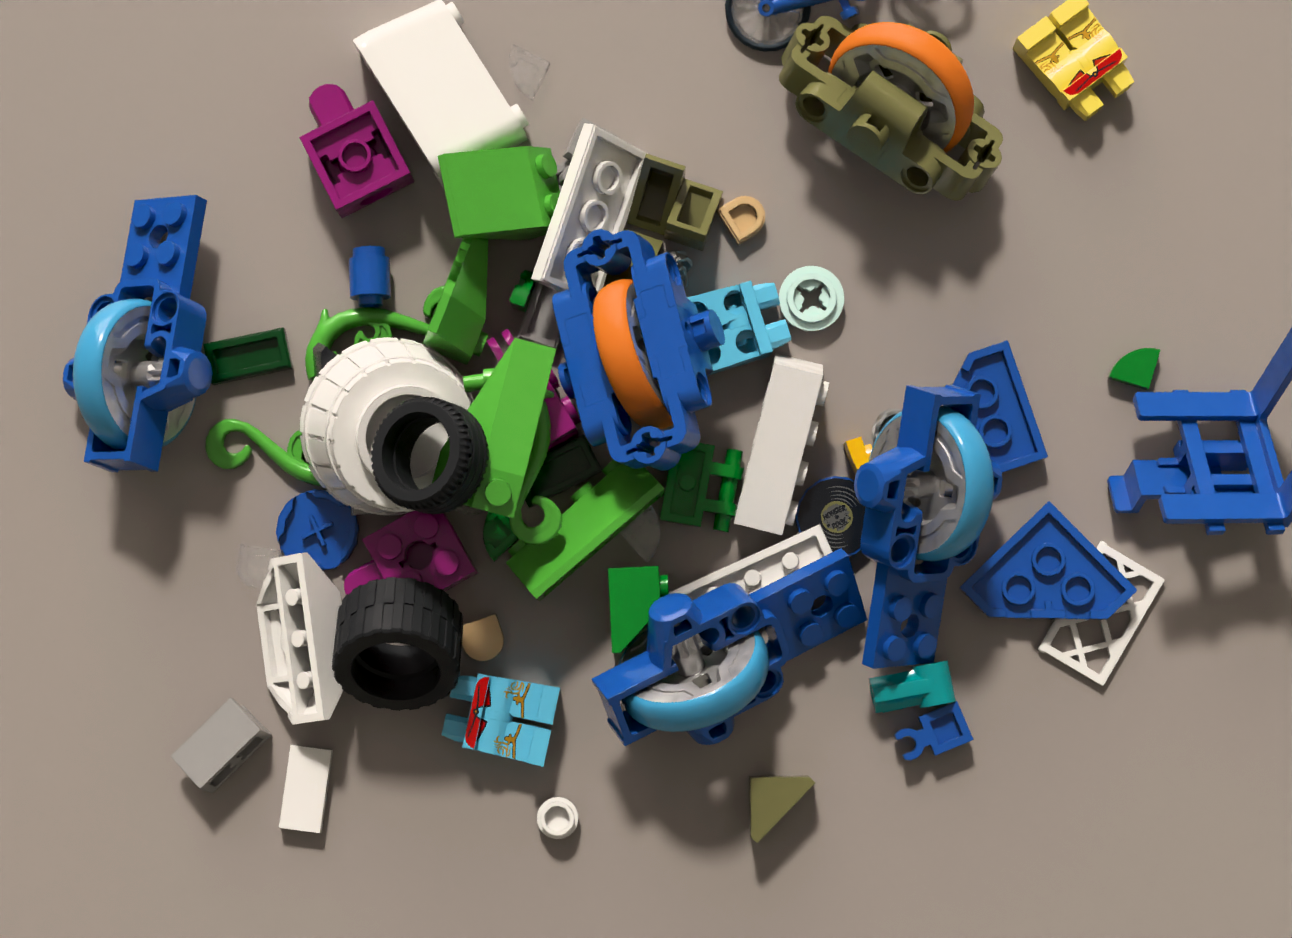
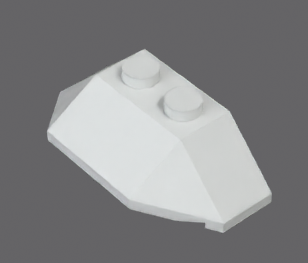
M308 553L272 558L268 565L269 572L263 582L256 604L267 687L278 704L288 713V719L292 725L329 720L343 692L342 686L336 682L334 671L332 670L337 614L339 606L342 605L340 591Z

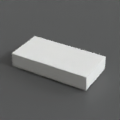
M290 745L279 828L322 833L333 750Z

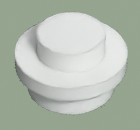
M550 798L538 810V826L542 833L550 838H566L574 832L578 825V811L575 805L566 798Z

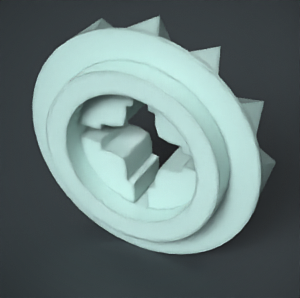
M818 266L798 268L790 273L781 285L779 291L780 311L792 326L806 332L824 330L834 323L842 312L844 306L842 285L838 278L825 268ZM820 285L823 286L818 300L826 310L824 311L820 307L817 308L812 305L808 310L805 309L803 313L800 312L804 298L800 295L801 292L797 288L811 293L814 289L817 290Z

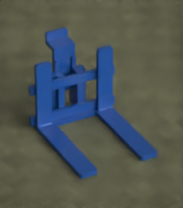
M1292 328L1250 392L1246 390H1230V392L1173 390L1172 392H1137L1134 395L1133 403L1138 420L1177 421L1182 440H1178L1173 448L1175 458L1132 460L1123 476H1109L1107 483L1115 513H1139L1146 499H1159L1162 518L1166 524H1204L1207 535H1223L1226 531L1224 523H1263L1266 535L1284 533L1285 527H1289L1292 522V470L1284 481L1267 424V418L1292 381ZM1197 421H1235L1240 440H1202ZM1248 468L1250 474H1222L1221 471H1246Z

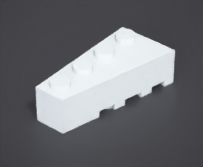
M775 353L772 373L766 388L761 416L757 425L734 524L782 535L785 524L793 526L799 502L791 499L795 485L803 486L809 462L802 461L805 445L812 447L814 445L819 422L812 421L815 405L824 406L829 382L822 381V364Z

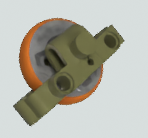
M820 16L814 23H802L796 28L781 57L784 67L779 74V81L784 88L797 96L795 102L796 110L803 119L913 193L926 194L933 188L946 198L959 201L968 192H980L985 187L1001 163L1002 156L998 148L1002 144L1003 136L1000 130L983 119L985 113L984 106L973 94L970 80L962 66L963 59L952 52L951 44L943 34L931 30L922 31L910 23L906 25L894 22H879L869 25L859 23L850 29L831 16ZM824 54L831 58L828 72L818 68ZM958 144L965 150L959 159L955 161L946 153ZM976 162H979V166L976 170H974V165L976 164Z

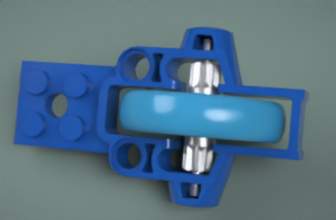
M198 195L134 201L120 283L116 286L113 294L99 296L91 305L87 325L77 343L74 358L70 359L64 368V389L71 398L77 401L79 410L90 428L84 462L112 473H118L120 470H149L151 472H158L162 448L179 436L192 415L196 398L206 393L211 385V363L207 356L201 352L207 313L201 304L190 299L207 200ZM168 232L166 241L160 244L162 236ZM147 297H152V301L144 299ZM148 352L153 354L150 361H147L145 358Z
M906 385L903 410L885 424L874 442L869 462L861 465L856 472L854 491L860 504L866 507L861 535V551L867 558L877 562L862 660L863 665L872 669L934 663L947 578L951 575L954 566L968 564L975 556L980 533L988 520L992 502L1001 492L1003 481L1001 469L995 461L991 460L987 446L976 429L981 397L979 393L954 385H946L945 387ZM916 498L921 501V505L918 508L914 505ZM916 559L923 561L921 564H915ZM908 619L906 627L901 631L902 622Z
M840 548L751 594H748L736 583H728L694 600L681 593L668 594L656 600L649 608L648 629L626 648L617 666L592 678L593 685L598 690L606 710L607 722L622 744L627 746L656 730L667 732L687 731L694 741L702 745L717 744L728 738L734 729L735 716L772 698L780 691L784 682L781 667L787 661L868 620L849 555ZM826 595L823 605L811 610L814 600ZM765 627L768 635L767 643H765L761 633L758 631ZM620 702H621V704L623 705V707H624V709H625V711H623V712H622V709H621V706H620Z

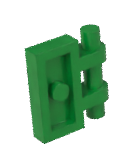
M699 443L693 450L681 454L676 466L668 471L660 521L701 527L704 511L715 514L713 530L729 532L731 518L735 517L738 507L737 504H734L738 481L743 479L744 468L741 467L743 451L727 449L724 464L712 462L715 445ZM710 475L722 478L718 500L706 498Z

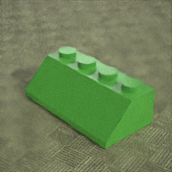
M612 460L602 470L606 477L594 487L590 482H587L570 497L574 504L563 514L561 513L562 525L556 537L540 545L527 544L519 540L508 550L512 557L506 564L538 601L544 599L664 495V487L645 467L634 469Z

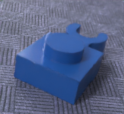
M957 701L918 716L921 729L903 728L894 734L895 740L902 739L905 736H910L914 740L915 746L913 750L902 755L904 760L916 759L921 755L924 747L928 745L933 755L936 756L974 740Z

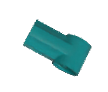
M948 660L911 667L912 670L869 678L875 713L901 710L919 705V708L955 702Z

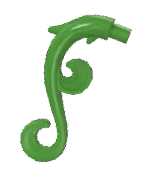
M444 286L433 289L427 296L423 307V313L426 317H432V312L438 304ZM354 308L337 313L331 318L329 317L328 310L323 309L319 323L306 349L305 366L307 378L312 381L315 379L313 348L318 342L331 350L334 341L341 334L349 329L364 325L373 327L375 335L368 339L363 331H358L354 338V345L363 341L370 342V339L393 338L391 327L426 335L430 324L383 308Z
M494 368L483 369L481 374L463 376L465 392L480 391ZM546 389L544 399L554 397V393ZM545 400L543 401L514 518L510 517L513 533L527 544L535 545L544 544L556 537L562 525L560 508L547 497L539 495L535 496L531 501L532 504H537L544 511L545 517L543 522L538 526L528 527L521 517L522 506L547 457L550 444L551 420Z
M225 419L218 422L210 429L206 437L205 449L208 458L220 468L235 469L243 465L250 458L252 449L249 445H245L243 450L238 453H230L224 446L227 434L241 432L249 437L284 472L300 481L321 486L308 467L309 464L303 460L304 454L300 439L302 432L300 430L296 431L290 438L287 452L259 429L237 419Z

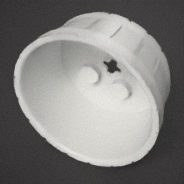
M390 337L370 339V342L363 341L343 350L341 355L337 354L320 370V375L313 380L304 399L306 402L302 406L300 416L301 446L306 462L310 464L308 467L313 476L336 500L346 506L350 505L351 508L366 513L402 515L415 510L401 507L387 498L378 487L371 467L373 464L371 462L373 439L377 435L376 431L379 430V425L383 423L382 420L397 405L417 397L439 398L459 405L466 410L474 400L471 392H465L463 377L457 369L432 348H427L426 345L400 338V340ZM441 422L430 426L419 436L411 453V474L419 489L432 484L440 450L449 438Z

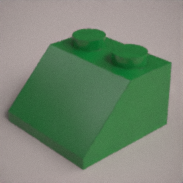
M659 566L608 568L613 654L623 653L648 625L650 606L659 598L669 594L668 575H659Z

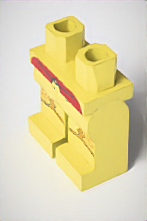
M1067 0L1053 10L1049 17L1045 16L1017 37L1012 49L1045 88L1057 99V103L1063 110L1071 107L1078 116L1087 121L1104 106L1092 89L1103 83L1113 97L1117 98L1132 87L1134 80L1124 65L1128 56L1121 47H1118L1112 36L1098 22L1088 8V1Z

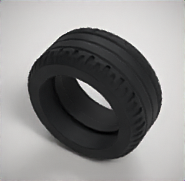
M417 397L397 405L382 420L383 423L379 425V430L376 431L377 435L373 439V451H371V462L373 464L371 467L378 487L387 498L407 509L426 514H442L461 507L464 503L468 502V499L473 497V494L477 492V487L481 485L480 482L484 479L483 475L486 474L485 469L488 467L487 460H489L487 454L489 450L487 449L488 442L486 441L487 438L484 435L485 432L481 424L468 410L439 398ZM441 422L449 437V458L445 469L438 479L431 485L419 489L411 474V453L419 436L430 426Z

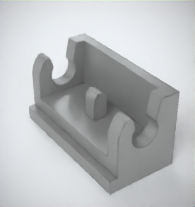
M230 698L171 755V758L201 790L214 793L272 734L244 705L240 706L233 698Z

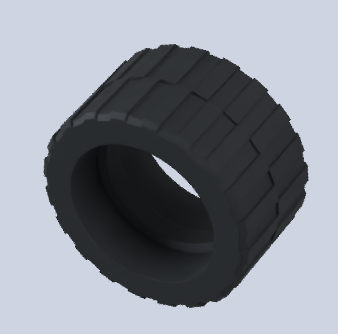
M387 577L386 579L372 580L367 584L354 588L342 600V605L339 606L332 659V670L334 671L336 682L342 686V689L347 694L354 696L356 700L380 709L386 708L396 711L404 709L414 710L423 706H430L437 703L438 700L444 699L456 687L458 677L460 676L463 615L459 611V605L444 590L413 578ZM387 643H403L410 646H398Z

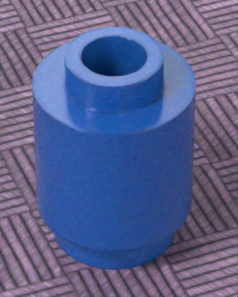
M381 246L355 247L352 249L353 257L349 258L350 299L357 300L359 307L383 306V300L391 298L390 258L386 256L385 248Z

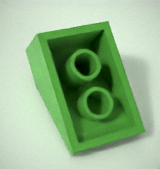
M521 146L446 153L438 156L454 238L531 240L546 235L560 195L556 175L557 165L552 156L551 148Z

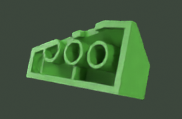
M462 239L422 343L442 356L465 365L470 361L472 354L480 357L488 337V333L482 331L486 320L488 239Z
M514 338L467 409L478 420L485 432L484 435L488 442L487 449L489 453L487 455L489 460H487L488 467L485 469L486 474L483 475L484 479L480 482V487H477V492L464 505L514 518L556 348ZM449 438L440 450L432 483L442 474L447 464L450 451Z

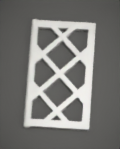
M1100 541L1097 549L1102 554L1115 560L1117 570L1126 579L1142 576L1152 582L1142 601L1133 602L1131 596L1126 601V605H1122L1115 612L1119 613L1128 610L1131 619L1121 638L1112 640L1107 620H1099L1105 642L1082 647L1076 623L1088 620L1055 619L1038 650L1042 653H1047L1090 680L1104 686L1165 579L1107 546L1105 542ZM1124 566L1132 571L1126 573ZM1069 625L1075 649L1061 652L1050 644L1060 627ZM1107 647L1109 658L1100 674L1087 667L1084 653ZM1077 655L1078 661L1071 658V656Z

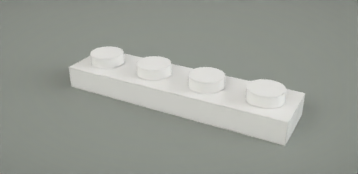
M819 524L669 592V594L681 593L694 600L728 583H736L748 594H751L833 551Z

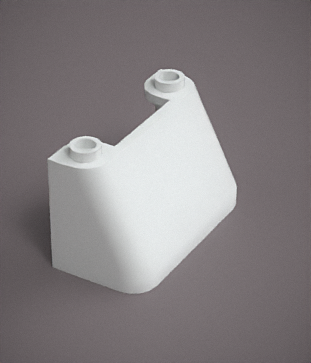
M437 0L369 30L354 39L353 42L360 57L369 71H372L377 83L383 89L444 189L438 161L439 155L516 147L527 140L523 128L528 126L529 123L517 104L512 107L508 105L459 27L465 22L454 3L450 2L445 5L442 0Z

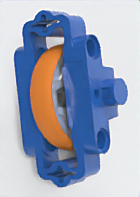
M603 229L594 230L586 236L582 247L576 248L566 255L563 263L569 289L556 293L552 297L553 309L566 362L558 366L559 379L567 396L571 399H576L583 431L592 446L595 447L607 443L609 454L613 460L634 469L650 466L661 471L669 470L676 466L681 454L693 450L699 444L701 436L695 412L712 405V395L707 375L713 372V367L708 350L724 345V330L719 317L713 309L698 313L696 305L686 297L678 265L669 252L655 256L651 243L633 231L625 230L612 234ZM632 261V279L613 281L597 292L592 282V273L601 270L609 275H619L627 270ZM630 417L639 426L643 427L637 430V432L633 435L632 440L630 435L632 432V424ZM674 425L672 429L666 431L661 430Z

